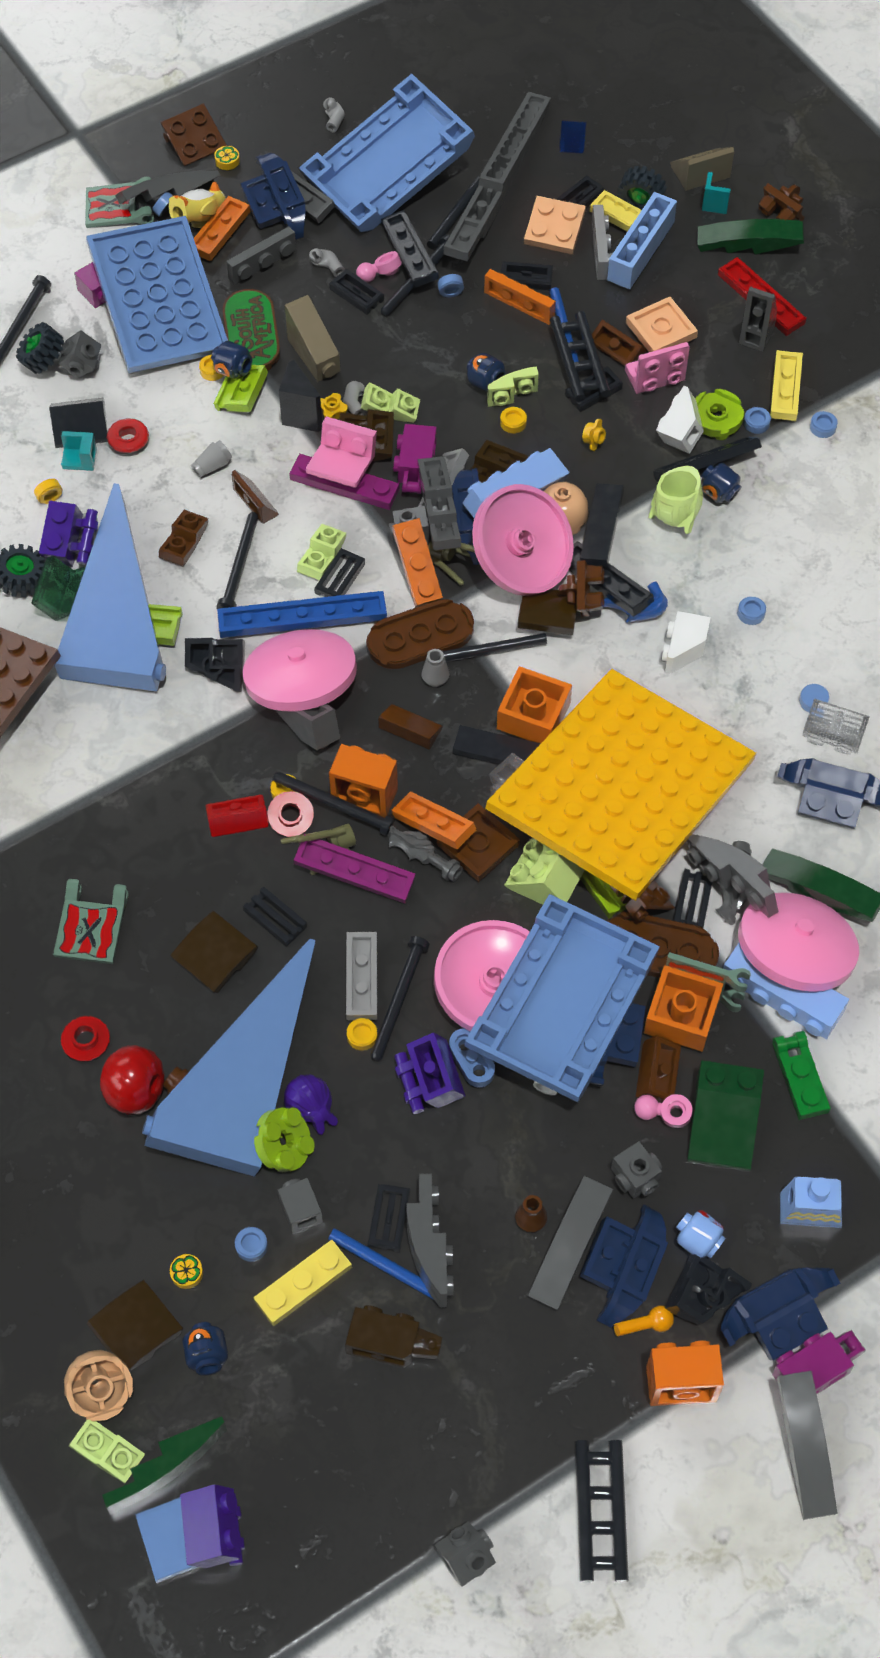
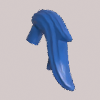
M657 581L647 586L649 592L654 595V602L633 617L609 598H604V608H614L629 615L626 620L628 623L653 619L662 615L668 607V600L662 593Z

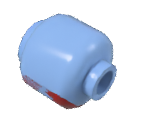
M703 1210L697 1211L693 1216L687 1212L676 1226L680 1231L677 1237L678 1244L692 1255L696 1254L701 1258L705 1256L711 1258L726 1239L722 1236L723 1226Z

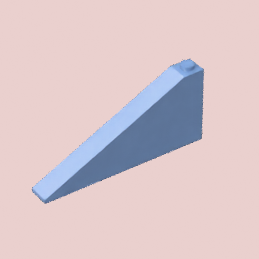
M114 483L58 648L61 657L54 666L60 679L157 691L160 681H163L165 678L166 665L163 664L125 501L119 484Z
M309 939L160 1103L153 1116L147 1115L142 1134L147 1135L144 1146L250 1176L257 1174L262 1162L257 1155L254 1144V1136L259 1135L260 1127L256 1125L259 1118L265 1112L276 1107L316 940Z

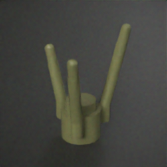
M431 540L428 549L430 555L433 556V564L439 566L459 585H464V581L443 561H451L456 552L470 557L467 551L475 553L474 546L461 543L459 548L434 550Z
M348 823L330 830L308 833L305 836L302 834L283 838L281 843H300L327 838L328 843L350 850L349 847L356 845L353 830ZM310 870L311 875H315L316 873H318Z

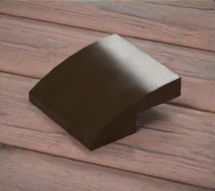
M368 409L366 416L340 413V421L377 431L375 457L372 462L392 458L394 412Z
M486 439L475 455L474 465L471 469L477 468L479 481L483 483L495 472L500 471L503 473L516 461L522 463L529 456Z
M550 589L537 595L523 596L518 628L573 635L577 616V595H575V604H567V595H562L559 593V590Z
M212 911L190 931L170 956L213 992L219 993L236 969L242 970L258 949V946L218 913Z
M142 1280L115 1298L87 1322L89 1328L108 1352L118 1356L127 1365L129 1372L151 1359L157 1349L180 1336L183 1327L145 1280Z

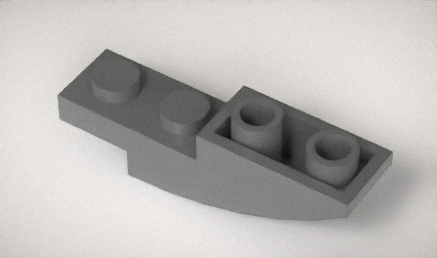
M694 834L688 838L689 850H687V855L690 861L695 866L699 864L711 882L716 881L724 890L732 885L738 893L743 892L747 896L755 910L760 909L768 918L779 912L775 892L770 887L767 868L744 851L720 840Z
M419 1174V1203H406L409 1246L416 1269L429 1294L439 1307H447V1295H453L454 1291L453 1275H447V1265H453V1245H446V1233H439V1215H433L432 1205H438L439 1202L438 1186H432V1174Z

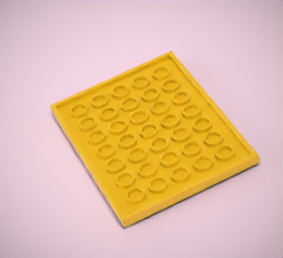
M611 668L487 800L485 809L636 901L755 759L756 752Z

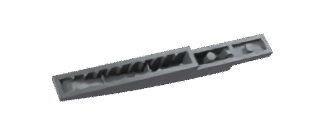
M532 92L527 93L481 173L478 188L444 245V255L468 261L480 238H485L538 132L550 105V97Z

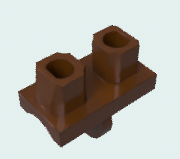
M767 183L763 188L764 197L758 204L760 212L770 216L777 208L781 212L776 219L803 221L805 217L802 215L803 206L800 205L803 202V198L799 196L800 187L793 184L789 188L782 186L778 190Z
M585 560L577 561V584H575V575H568L567 584L559 586V593L567 595V604H575V595H577V611L581 612L582 617H590V611L604 609V594L602 592L590 593V584H604V569L602 566H588Z

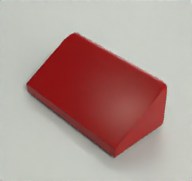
M261 794L206 805L212 837L266 828L269 825L264 797Z

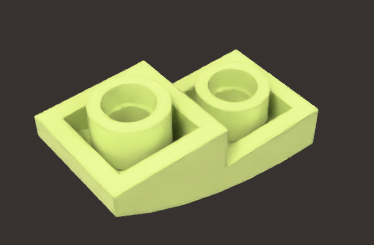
M537 366L509 373L489 384L487 393L488 407L512 404L516 394L538 392L539 374Z
M369 383L364 389L361 409L366 411L372 409L394 412V420L414 423L417 419L420 399L398 388L392 394Z
M321 524L310 539L309 549L298 562L297 572L320 580L341 549L346 538V532Z
M86 1420L69 1445L74 1451L123 1483H126L132 1474L130 1468L137 1466L145 1453L121 1436H116L97 1421Z

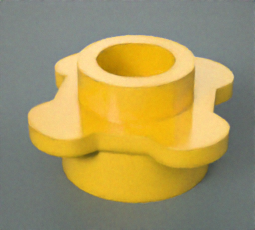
M332 393L325 399L320 398L324 417L339 419L340 413H346L348 410L347 404L341 401V395L338 393Z
M596 419L595 423H587L582 435L583 442L590 444V450L595 451L598 444H602L606 437V430L602 427L601 419Z

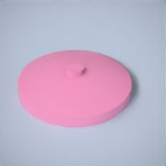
M513 484L490 494L478 508L473 522V546L482 569L496 585L516 595L532 596L550 590L561 582L572 562L574 549L573 535L564 511L551 496L530 485Z
M296 630L275 636L259 645L248 656L244 664L243 680L247 693L258 704L278 711H302L327 704L343 694L355 679L357 663L353 648L339 635L323 630Z
M775 893L779 912L769 918L760 909L755 910L751 904L747 907L738 928L739 943L750 963L769 979L792 989L818 992L838 987L851 976L859 958L858 940L847 921L831 907L811 897L794 893Z
M487 920L475 922L461 928L444 943L435 964L434 987L440 1005L454 1022L468 1031L472 1030L478 1017L483 1015L530 931L514 923Z

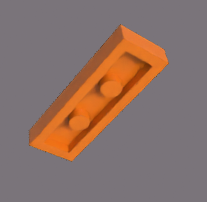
M231 196L224 200L216 213L210 217L194 237L200 257L208 261L214 258L250 213L249 204Z
M489 269L485 274L484 293L550 325V318L555 316V300L492 269Z
M420 518L393 525L392 530L415 607L442 599L443 596Z
M411 791L391 810L395 819L457 850L476 831L474 822Z

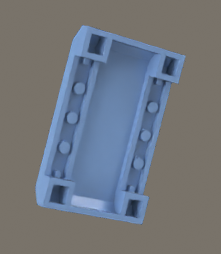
M410 74L393 89L394 97L327 153L321 156L317 152L299 167L301 174L316 189L332 199L335 207L360 232L373 230L381 223L382 218L395 212L469 149L475 137L473 130L413 74Z
M549 894L535 918V924L483 1015L478 1017L466 1038L465 1047L578 1102L586 1091L647 977L660 946Z

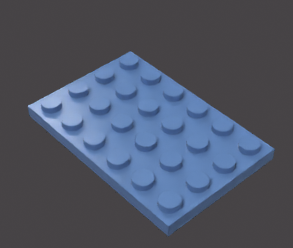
M186 216L86 236L89 252L128 373L212 355L215 347L219 346L222 342L228 341Z

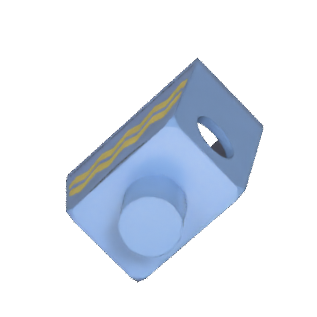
M794 1177L780 1193V1224L842 1228L841 1180L821 1177Z

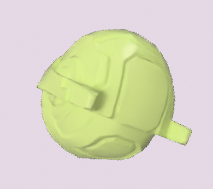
M682 466L661 475L651 502L652 507L648 517L652 519L657 516L664 523L674 527H684L686 534L691 533L694 519L699 513L703 502L701 478L698 470L692 466Z

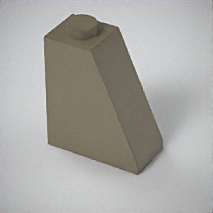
M306 295L285 304L288 341L317 382L340 372L339 352L310 297Z

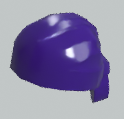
M311 1074L300 1075L287 1085L284 1093L286 1108H297L305 1122H312L318 1134L322 1135L324 1133L325 1121L332 1126L337 1125L338 1120L336 1116L330 1112L332 1095L327 1084L322 1079Z

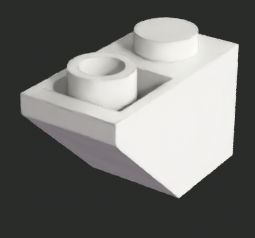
M683 386L679 394L674 397L666 415L660 419L656 431L664 443L690 454L704 431L697 402L689 388Z
M677 611L675 622H669L666 638H671L670 645L665 644L661 661L667 662L665 673L671 674L703 656L711 617Z

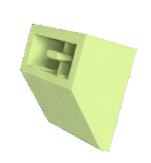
M532 838L525 844L522 855L516 865L512 867L505 886L542 905L549 894L568 902L585 870Z

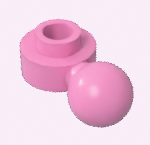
M391 251L378 257L374 264L368 262L360 264L357 267L356 275L365 282L370 283L375 279L377 273L390 276L398 272L402 261L396 251Z
M678 1094L668 1096L663 1103H658L656 1098L651 1095H643L636 1100L634 1105L635 1113L639 1118L650 1120L657 1115H661L664 1123L672 1128L684 1127L692 1118V1105L690 1101ZM679 1108L682 1111V1115L680 1117H673L670 1113L671 1110Z

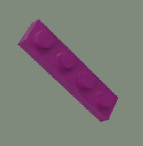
M300 453L289 473L290 480L387 510L391 509L399 492V483L364 473L357 487L346 486L335 481L307 474L306 467L312 457Z
M320 839L301 842L293 860L295 865L404 904L416 877V874Z

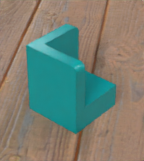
M708 172L702 211L727 214L731 189L711 186L713 172Z
M63 431L61 435L64 447L61 462L62 469L93 471L97 453L94 433Z

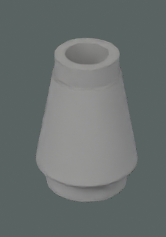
M220 440L216 443L212 442L195 462L191 464V467L201 478L227 465L232 455Z
M432 649L427 653L421 676L429 686L439 687L448 680L450 673L443 652L439 649Z

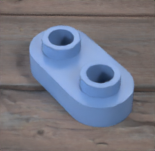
M465 1028L458 1029L451 1035L449 1040L452 1057L465 1080L470 1085L485 1087L494 1078V1062L471 1049L461 1050L459 1047L465 1044L470 1031ZM482 1070L485 1074L482 1076H476L474 1074V1071Z

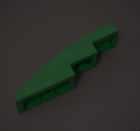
M747 219L698 226V248L700 252L725 247L727 253L752 248L754 254H760L804 244L803 221Z
M773 848L763 863V866L767 868L769 880L788 885L791 893L816 899L836 912L873 922L880 910L879 892L828 867Z
M218 1417L158 1442L162 1452L161 1456L130 1468L134 1482L102 1495L110 1515L148 1497L173 1481L199 1460L227 1431L223 1417Z

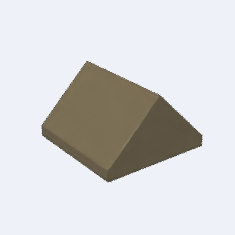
M725 147L708 150L671 161L670 165L683 188L687 191L706 185L708 172H713L712 183L730 178L734 148Z

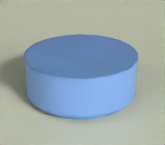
M165 192L153 206L152 210L157 216L161 217L169 209V198L173 196L171 193Z
M457 274L445 275L437 283L439 293L444 297L457 296L464 290L463 279Z
M761 407L750 408L744 416V427L754 434L766 432L770 426V413Z
M817 412L811 418L810 430L817 437H831L836 432L837 418L830 412Z
M746 597L740 601L737 615L745 624H759L765 618L766 605L757 597Z
M809 684L801 691L800 705L807 712L820 713L828 705L829 693L826 688L819 684Z
M247 1227L237 1234L235 1248L239 1257L245 1261L253 1262L261 1259L266 1254L268 1243L266 1235L262 1230L256 1227Z

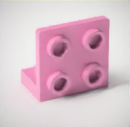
M685 342L642 354L638 357V361L626 364L625 372L636 394L653 391L659 387L684 381L690 349L689 344Z
M325 417L322 422L321 445L307 465L306 473L346 486L357 487L375 457L377 431Z

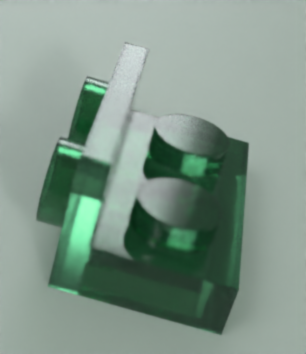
M55 556L46 558L31 604L55 621L68 617L85 567L73 570Z

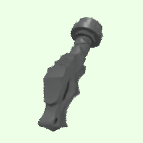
M394 826L390 827L387 835L389 836V848L399 847L408 855L409 860L418 859L422 864L430 863L435 865L442 871V877L447 881L451 880L454 882L460 877L463 871L460 862L456 859L448 861L436 853L437 849L426 835L414 831L401 832Z
M745 841L733 842L732 846L751 856L752 850L749 843ZM732 885L725 890L720 886L724 902L720 908L715 910L725 918V922L733 925L736 921V912H739L748 898L743 892L738 893Z

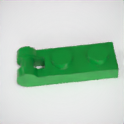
M794 1032L793 1036L784 1038V1036L773 1037V1047L798 1119L802 1120L829 1113L831 1108L809 1050L805 1032ZM796 1048L798 1055L790 1057L788 1050Z

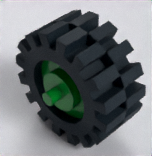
M635 166L634 169L631 167L625 172L617 191L619 192L617 195L618 198L621 197L622 200L642 210L654 192L665 195L666 182L664 179L660 180L662 176L659 173L655 175V170L652 168L651 171H647L646 166H643L641 170L639 166Z
M41 322L36 324L34 329H29L28 335L25 334L23 336L25 339L20 341L19 346L21 347L17 348L16 353L18 354L16 358L33 373L40 374L43 370L46 371L48 369V365L52 366L54 364L53 360L55 358L58 359V352L63 349L61 346L64 344L63 336L47 323Z
M14 544L10 545L9 551L3 548L0 554V588L3 587V592L8 594L11 591V596L16 597L17 593H21V597H26V592L33 595L35 594V589L39 591L45 582L44 557H40L38 550L33 552V547L29 545L27 549H24V544H19L18 549H15Z

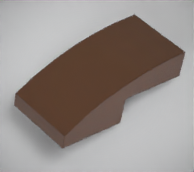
M184 509L172 524L171 535L160 547L159 558L184 566L197 547L207 527L209 518Z

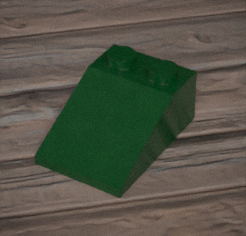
M701 1060L697 1075L687 1162L745 1171L751 1170L762 1094L763 1069Z

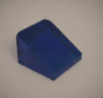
M562 121L560 152L584 153L586 122Z

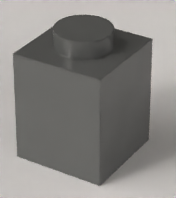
M308 1178L303 1180L292 1179L284 1183L282 1188L277 1189L280 1203L293 1234L323 1223L322 1212Z

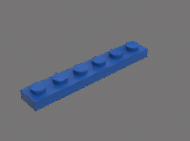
M384 591L217 609L220 638L373 622L387 618Z

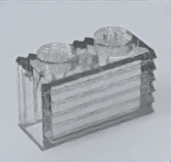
M814 699L802 736L807 737V742L817 746H823L824 743L835 746V751L845 755H851L852 752L858 753L870 716Z

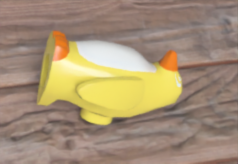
M212 182L209 191L196 189L188 191L181 196L174 195L170 197L169 213L171 218L186 216L188 223L191 222L192 227L201 228L216 213L226 197L220 190L217 182Z

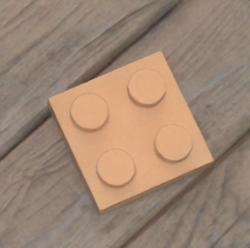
M537 196L524 237V244L573 255L586 206Z
M671 297L626 316V324L648 352L689 342L696 339L698 335V330Z

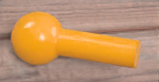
M659 1305L652 1308L646 1316L615 1323L614 1331L617 1336L650 1328L657 1332H665L672 1327L674 1316L673 1313L665 1309V1306Z

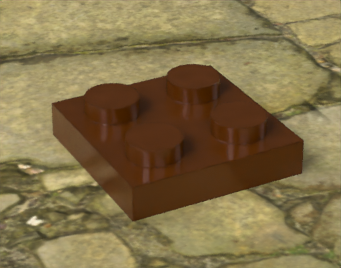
M477 803L463 816L474 822L476 831L458 850L437 840V846L452 859L459 861L463 869L479 882L520 845V839Z

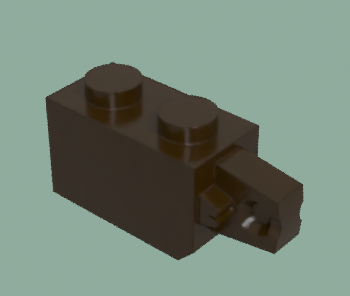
M365 1305L364 1308L355 1307L345 1347L346 1354L404 1368L412 1363L413 1357L438 1359L442 1337L421 1329L420 1322L414 1321L415 1318L411 1315L396 1313L395 1316L384 1314L383 1310L378 1307Z

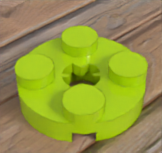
M715 389L714 393L706 394L705 391L696 396L695 400L701 418L703 434L715 437L717 440H726L729 435L735 433L741 427L744 409L741 407L740 399L735 394L727 390ZM721 411L722 414L721 416H715L711 412Z
M281 1107L269 1110L259 1118L256 1125L260 1126L259 1135L254 1136V1144L261 1162L268 1168L279 1170L278 1172H288L300 1168L315 1148L314 1140L310 1136L309 1128L301 1116V1112L294 1107ZM281 1132L284 1134L286 1139L285 1145H281L280 1138H282Z

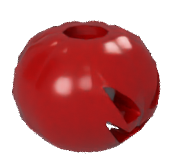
M137 1045L123 1046L111 1054L102 1068L100 1078L101 1092L107 1104L121 1113L140 1115L151 1109L160 1098L163 1090L165 1073L162 1061L154 1051Z

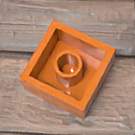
M519 666L497 711V729L528 741L542 743L563 721L571 703L572 684Z
M341 744L329 771L331 794L385 818L389 813L398 790L397 760L392 759L386 754L377 755L367 752L358 746Z
M664 965L646 1018L644 1034L659 1036L673 1043L703 1052L724 983Z
M695 1341L690 1343V1346L677 1347L676 1343L668 1342L658 1344L656 1348L651 1349L646 1366L650 1406L717 1402L724 1386L719 1345H710L709 1341Z

